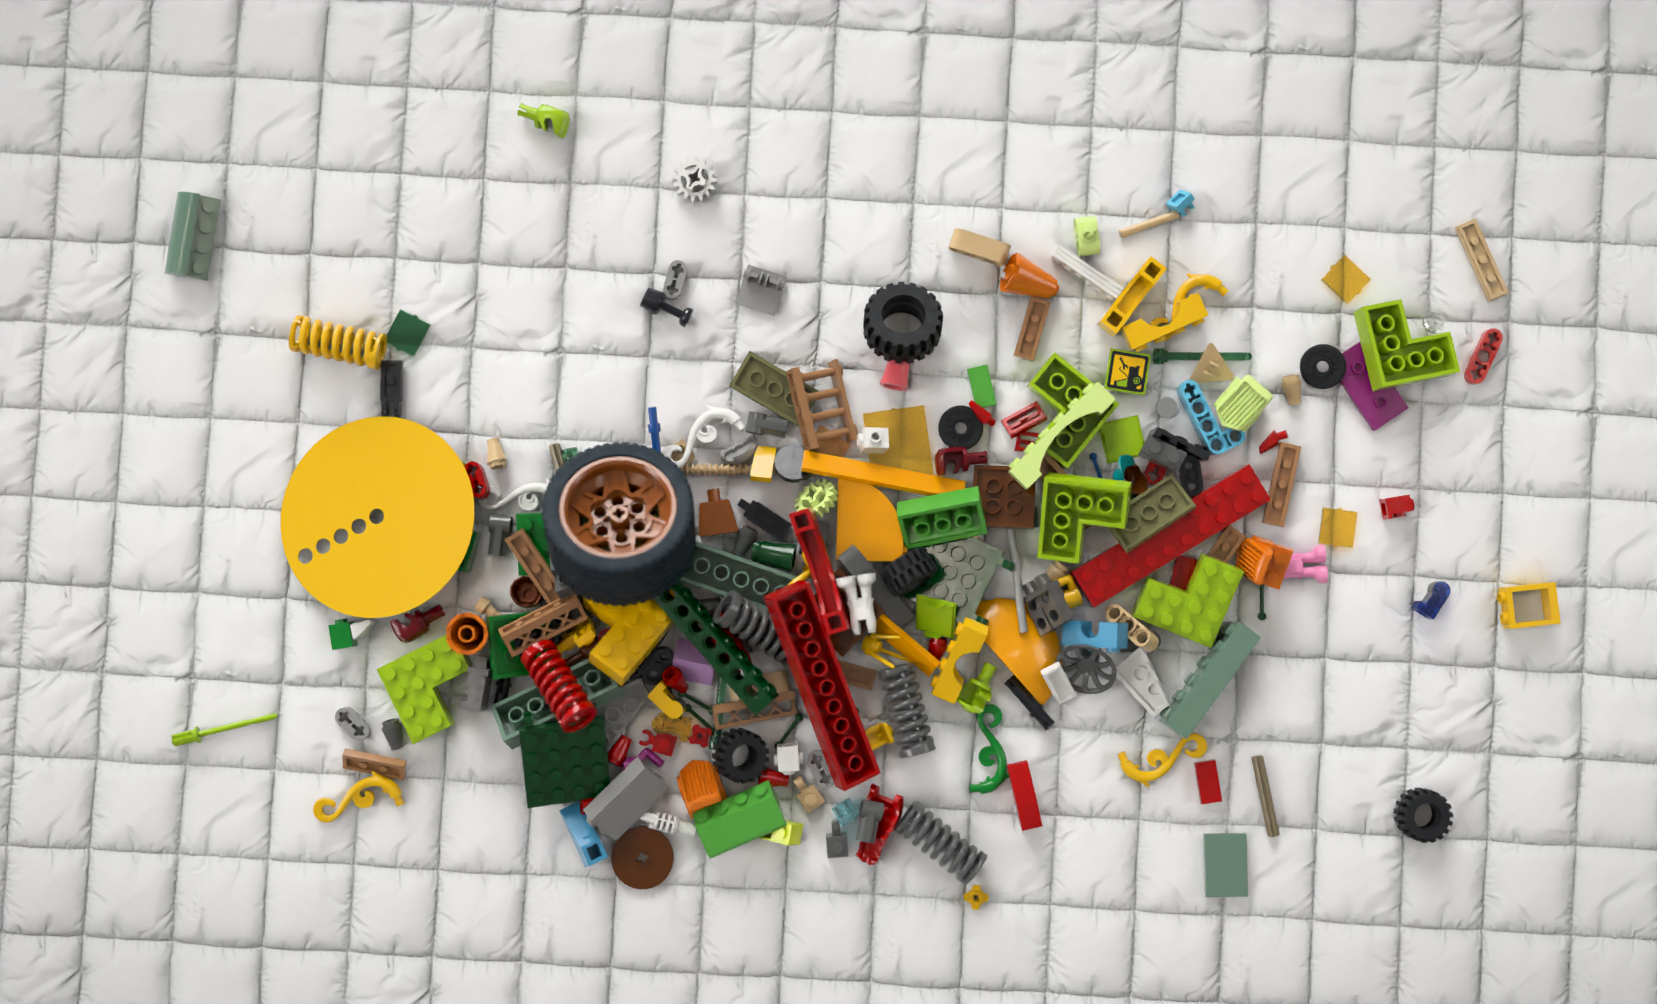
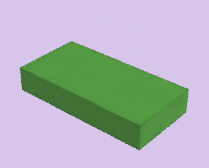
M988 365L967 369L974 402L982 408L997 405Z

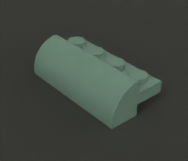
M180 191L177 193L164 274L208 281L221 199L202 196L192 192Z

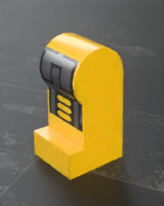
M662 680L647 697L668 717L673 719L679 718L686 711V703L683 699L676 698L667 689L668 685Z

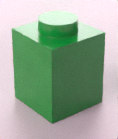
M347 618L334 620V625H328L332 650L358 646L357 640H353L350 628L354 621L348 622Z

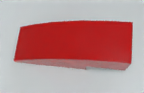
M1024 760L1007 764L1014 803L1022 831L1042 827L1028 761Z

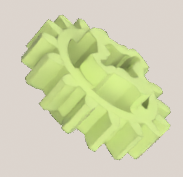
M817 479L814 484L811 481L809 486L803 487V492L797 493L800 497L794 500L797 503L794 507L797 511L813 507L815 516L819 515L822 518L825 512H830V507L835 506L833 501L838 500L836 496L838 492L834 485L826 479L822 482L820 479Z

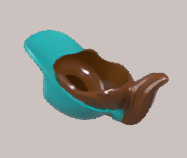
M1120 456L1118 459L1119 467L1113 472L1112 479L1132 482L1130 496L1135 498L1148 489L1147 479L1140 471V467L1135 464L1132 456Z

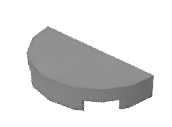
M755 434L720 452V458L729 464H737L747 460L754 454L758 446Z

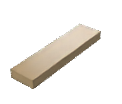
M1476 218L1455 227L1487 301L1490 302L1508 294L1509 291Z

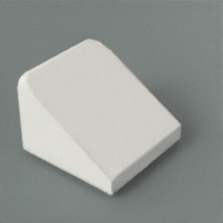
M369 619L352 623L350 628L353 640L360 639L376 621Z

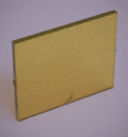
M924 405L900 409L892 408L891 410L863 414L865 427L888 428L889 449L884 454L868 453L870 463L934 475Z

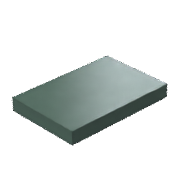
M1246 833L1203 834L1205 897H1248Z

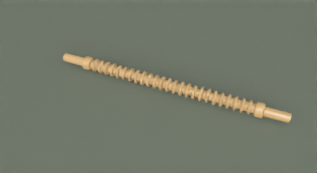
M686 463L680 469L683 473H686V476L689 473L692 476L695 473L698 476L701 473L704 476L707 473L710 476L713 473L716 476L719 473L721 476H724V474H727V476L733 474V476L745 474L747 476V474H751L752 464L750 466L747 464L742 466L740 463L739 466H736V464L730 466L728 463L727 466H724L722 463L721 466H718L716 463L715 466H712L710 463L707 466L704 463L701 466L698 463L695 466L692 463L689 466ZM774 465L773 474L774 476H777V471L775 470Z

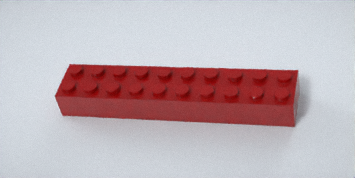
M1250 464L1242 466L1209 486L1200 494L1191 497V500L1196 505V509L1126 554L1120 544L1116 543L1070 571V575L1073 577L1089 606L1095 608L1270 501L1271 498Z
M798 580L764 596L763 598L835 787L847 791L880 774L881 772L830 636L827 634L810 583Z

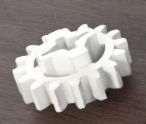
M688 157L686 164L680 161L681 168H675L674 171L677 175L672 176V179L677 181L673 184L674 189L680 188L677 194L679 196L684 194L685 201L691 197L692 203H695L696 198H699L702 202L704 195L709 198V191H715V187L712 184L717 183V179L712 178L716 176V171H710L712 164L710 163L706 166V160L703 159L699 162L697 157L692 162ZM704 170L708 174V181L702 177ZM698 176L699 182L695 181L692 183L691 178ZM681 178L687 181L686 188L682 186ZM703 189L700 192H695V190Z

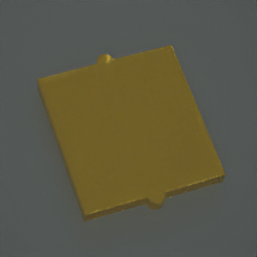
M1344 255L1335 265L1330 266V270L1321 280L1348 304L1357 294L1362 292L1361 289L1371 279Z
M1322 508L1318 543L1333 545L1334 548L1338 546L1353 548L1357 512L1342 510V508Z

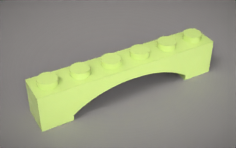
M1096 382L1094 385L1089 383L1082 390L1084 395L1079 400L1075 398L1067 406L1069 410L1065 414L1061 412L1053 420L1055 425L1050 430L1046 427L1038 435L1040 440L1036 444L1031 442L1023 450L1026 454L1021 459L1016 457L1009 464L1011 469L1008 473L1025 490L1042 475L1039 470L1043 456L1059 432L1078 418L1096 413L1098 416L1101 415L1116 400L1099 382Z

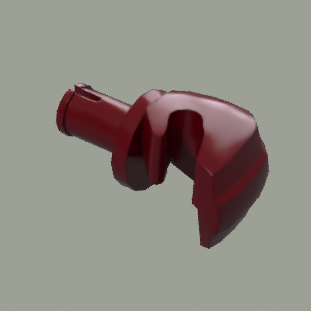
M966 447L941 448L935 454L936 473L938 476L945 475L948 463L954 464L952 474H956L960 468H962L963 472H966L970 465L988 464L987 451L968 453Z
M438 604L424 613L417 609L414 611L415 615L405 613L404 615L410 619L408 626L403 625L398 619L392 620L391 627L396 637L401 642L410 643L426 634L430 630V623L446 615L442 606Z

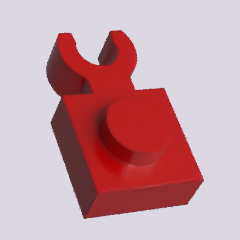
M644 729L642 733L649 736L648 741L640 740V745L647 746L651 744L653 745V752L672 757L678 736L669 733H657L655 736L650 730Z

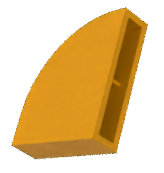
M838 478L836 560H839L837 557L852 544L856 546L868 561L892 562L907 553V548L903 545V536L897 512L888 498L870 484Z

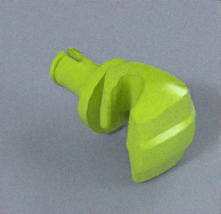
M524 103L519 105V108L526 112L518 110V116L534 120L535 128H543L546 132L548 131V121L552 120L554 134L559 138H565L570 125L568 112L546 104H541L538 109Z
M986 661L978 678L975 677L974 679L971 677L962 687L956 701L966 712L980 714L984 710L986 701H991L992 688L989 687L988 683L997 667Z

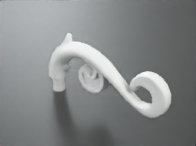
M707 405L709 411L702 414L690 430L683 458L679 461H673L671 458V454L674 451L682 452V448L678 445H668L662 453L665 457L668 456L672 462H675L678 468H681L688 461L696 438L703 444H710L717 438V430L711 425L706 426V433L701 431L707 422L714 419H723L722 423H730L742 432L746 426L741 421V417L730 409Z
M546 479V484L530 483L523 485L493 505L487 502V498L477 500L483 509L492 511L502 508L518 498L522 509L532 511L539 506V499L536 495H532L531 500H528L527 495L531 492L544 494L550 480ZM489 485L490 493L500 498V491L495 486Z

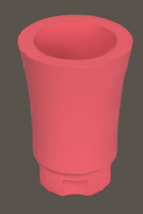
M894 360L887 361L879 385L892 390L907 391L910 364H907V361H902V364H896Z

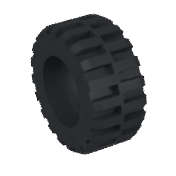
M898 282L897 285L890 283L886 285L885 289L883 287L876 290V295H871L864 310L863 334L867 340V345L870 349L874 348V353L878 357L882 355L884 360L888 362L894 360L896 364H902V361H907V364L914 363L915 359L918 361L924 359L925 354L930 355L940 341L943 325L941 304L939 301H936V296L930 292L928 294L925 287L921 286L919 288L915 283L910 282V285L904 284V282ZM895 313H908L915 316L922 326L914 332L898 333L887 327L884 320Z

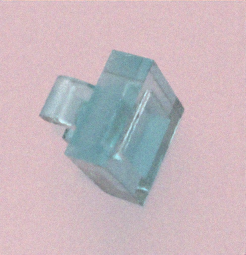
M850 798L832 808L833 813L843 828L859 818V813Z

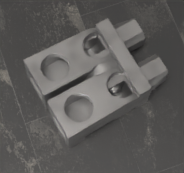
M1047 572L1035 577V581H1030L1022 586L1026 594L1024 605L1027 604V610L1040 636L1053 632L1078 617L1076 610H1070L1065 601L1064 593L1059 587V581L1051 582Z
M475 656L474 665L468 667L467 673L470 674L467 678L469 687L467 699L460 700L459 709L481 712L487 710L492 684L490 657Z

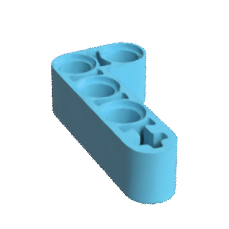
M1186 380L1178 386V397L1202 445L1207 448L1206 451L1211 453L1210 455L1221 454L1244 442L1246 435L1242 430L1237 431L1229 428L1221 431L1197 382ZM1191 387L1192 391L1184 392V389ZM1195 396H1196V398H1197V399L1192 400L1191 402L1188 401L1189 399H1191V398H1193V397H1195ZM1194 403H1198L1201 406L1200 414L1193 411ZM1203 422L1210 424L1211 429L1209 432H1205L1202 429ZM1231 431H1235L1238 434L1236 442L1230 439ZM1213 440L1218 441L1220 444L1218 451L1213 450L1211 447Z

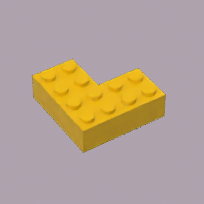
M583 597L582 606L611 627L590 652L589 662L623 686L670 630L674 622L653 599L646 600L647 602L644 603L639 602L636 605L612 606V604L603 605L600 602L595 603L593 600H587Z

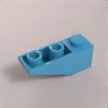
M579 801L559 810L584 867H589L608 858L598 834L586 821L587 816L581 815Z

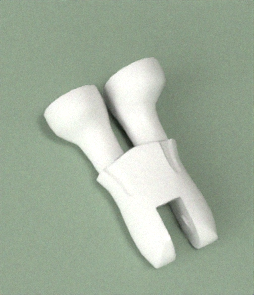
M866 573L857 575L862 595L859 598L857 596L855 575L837 578L838 587L845 589L848 601L846 603L849 607L851 628L854 635L861 634L860 620L866 619L868 632H876V618L873 609L874 598H872L871 593L872 584L876 581V574Z

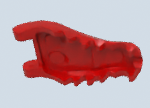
M871 784L866 800L883 803V816L878 823L875 843L860 841L859 850L856 853V856L862 862L869 865L877 864L884 845L900 821L904 799L901 795H895L893 800L880 795V787L875 784Z

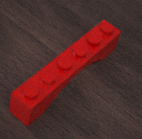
M813 507L790 513L789 517L794 533L802 548L813 578L821 615L828 636L850 629L851 623Z

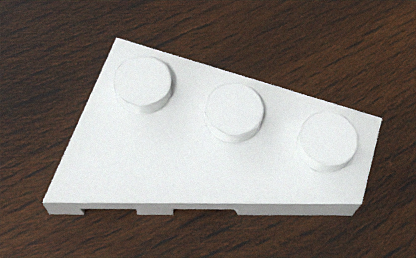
M1138 647L1116 665V678L1153 717L1169 705L1170 701L1145 650Z

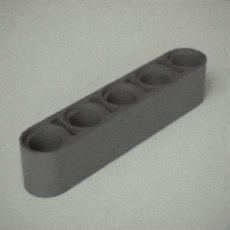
M854 544L837 557L846 569L856 576V580L857 575L876 574V581L871 587L872 598L886 610L884 613L902 630L916 619L898 596L894 597L883 578Z

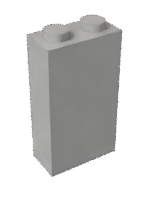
M636 757L583 809L587 815L586 821L593 828L597 826L606 838L610 836L617 841L670 787L662 776L640 758Z

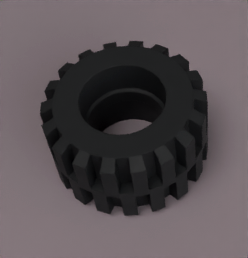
M922 547L913 549L887 565L880 575L892 595L897 597L905 595L929 581L937 573L938 568L926 548Z
M732 728L730 733L727 731L722 733L724 737L717 738L718 744L713 746L715 753H712V758L716 760L713 764L714 767L718 768L717 771L725 778L738 784L739 782L747 784V780L753 782L755 777L760 778L762 776L760 772L762 770L765 771L767 768L764 766L765 762L769 763V758L766 757V754H769V749L765 748L766 742L761 740L762 738L759 735L743 728H738V730ZM742 745H747V760L742 765L735 767L733 764L735 750Z
M1426 788L1407 790L1408 794L1402 793L1400 795L1402 800L1396 801L1395 804L1398 805V808L1394 809L1393 813L1397 814V817H1394V821L1399 824L1397 827L1403 831L1404 835L1422 843H1427V841L1433 843L1436 842V838L1439 840L1444 838L1443 833L1448 834L1450 831L1447 829L1448 825L1452 826L1453 824L1450 821V817L1454 816L1453 812L1449 811L1452 807L1449 803H1446L1447 799ZM1428 803L1432 810V817L1426 825L1418 827L1414 818L1415 812L1420 805Z

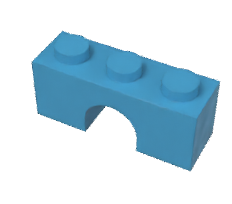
M1071 620L1063 625L1062 645H1090L1100 650L1101 648H1106V652L1119 653V649H1127L1128 623L1099 622V631L1096 636L1092 632V621Z

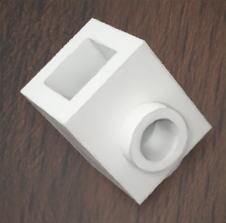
M864 427L857 435V446H860V453L884 454L889 449L888 428Z
M798 742L777 744V754H774V766H778L779 772H783L784 775L795 774L796 771H800V765H803V752H799Z

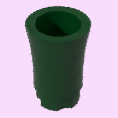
M755 541L751 561L792 572L797 544Z

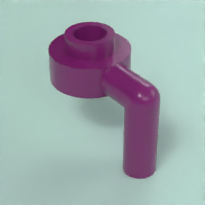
M644 748L637 756L633 758L628 757L622 767L625 769L636 757L642 761L648 758L659 768L663 766L665 761L649 748Z

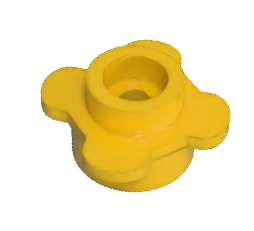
M973 885L972 889L963 896L964 900L968 901L974 910H978L983 902H987L989 898L986 893L982 892L979 885Z

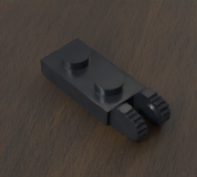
M381 360L380 401L382 416L388 417V402H394V416L401 418L404 363L402 360Z

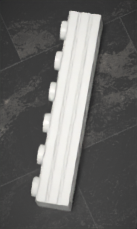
M1061 245L1051 257L1054 263L1061 264L1066 271L1073 272L1075 277L1078 279L1082 278L1088 286L1092 285L1097 292L1104 293L1106 298L1111 301H1115L1124 289Z

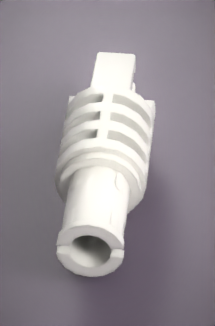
M653 810V813L645 812L640 817L641 822L649 824L648 828L670 834L678 832L695 837L697 830L695 824L682 821L678 816Z

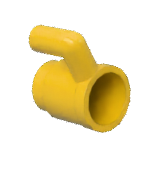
M1071 575L1056 579L1060 583L1059 587L1067 584L1068 589L1064 590L1063 593L1070 609L1084 604Z

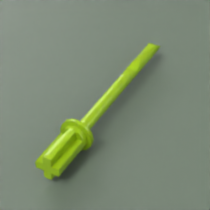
M277 713L202 731L196 726L193 730L172 734V744L179 746L196 741L201 743L204 736L270 721L277 717Z

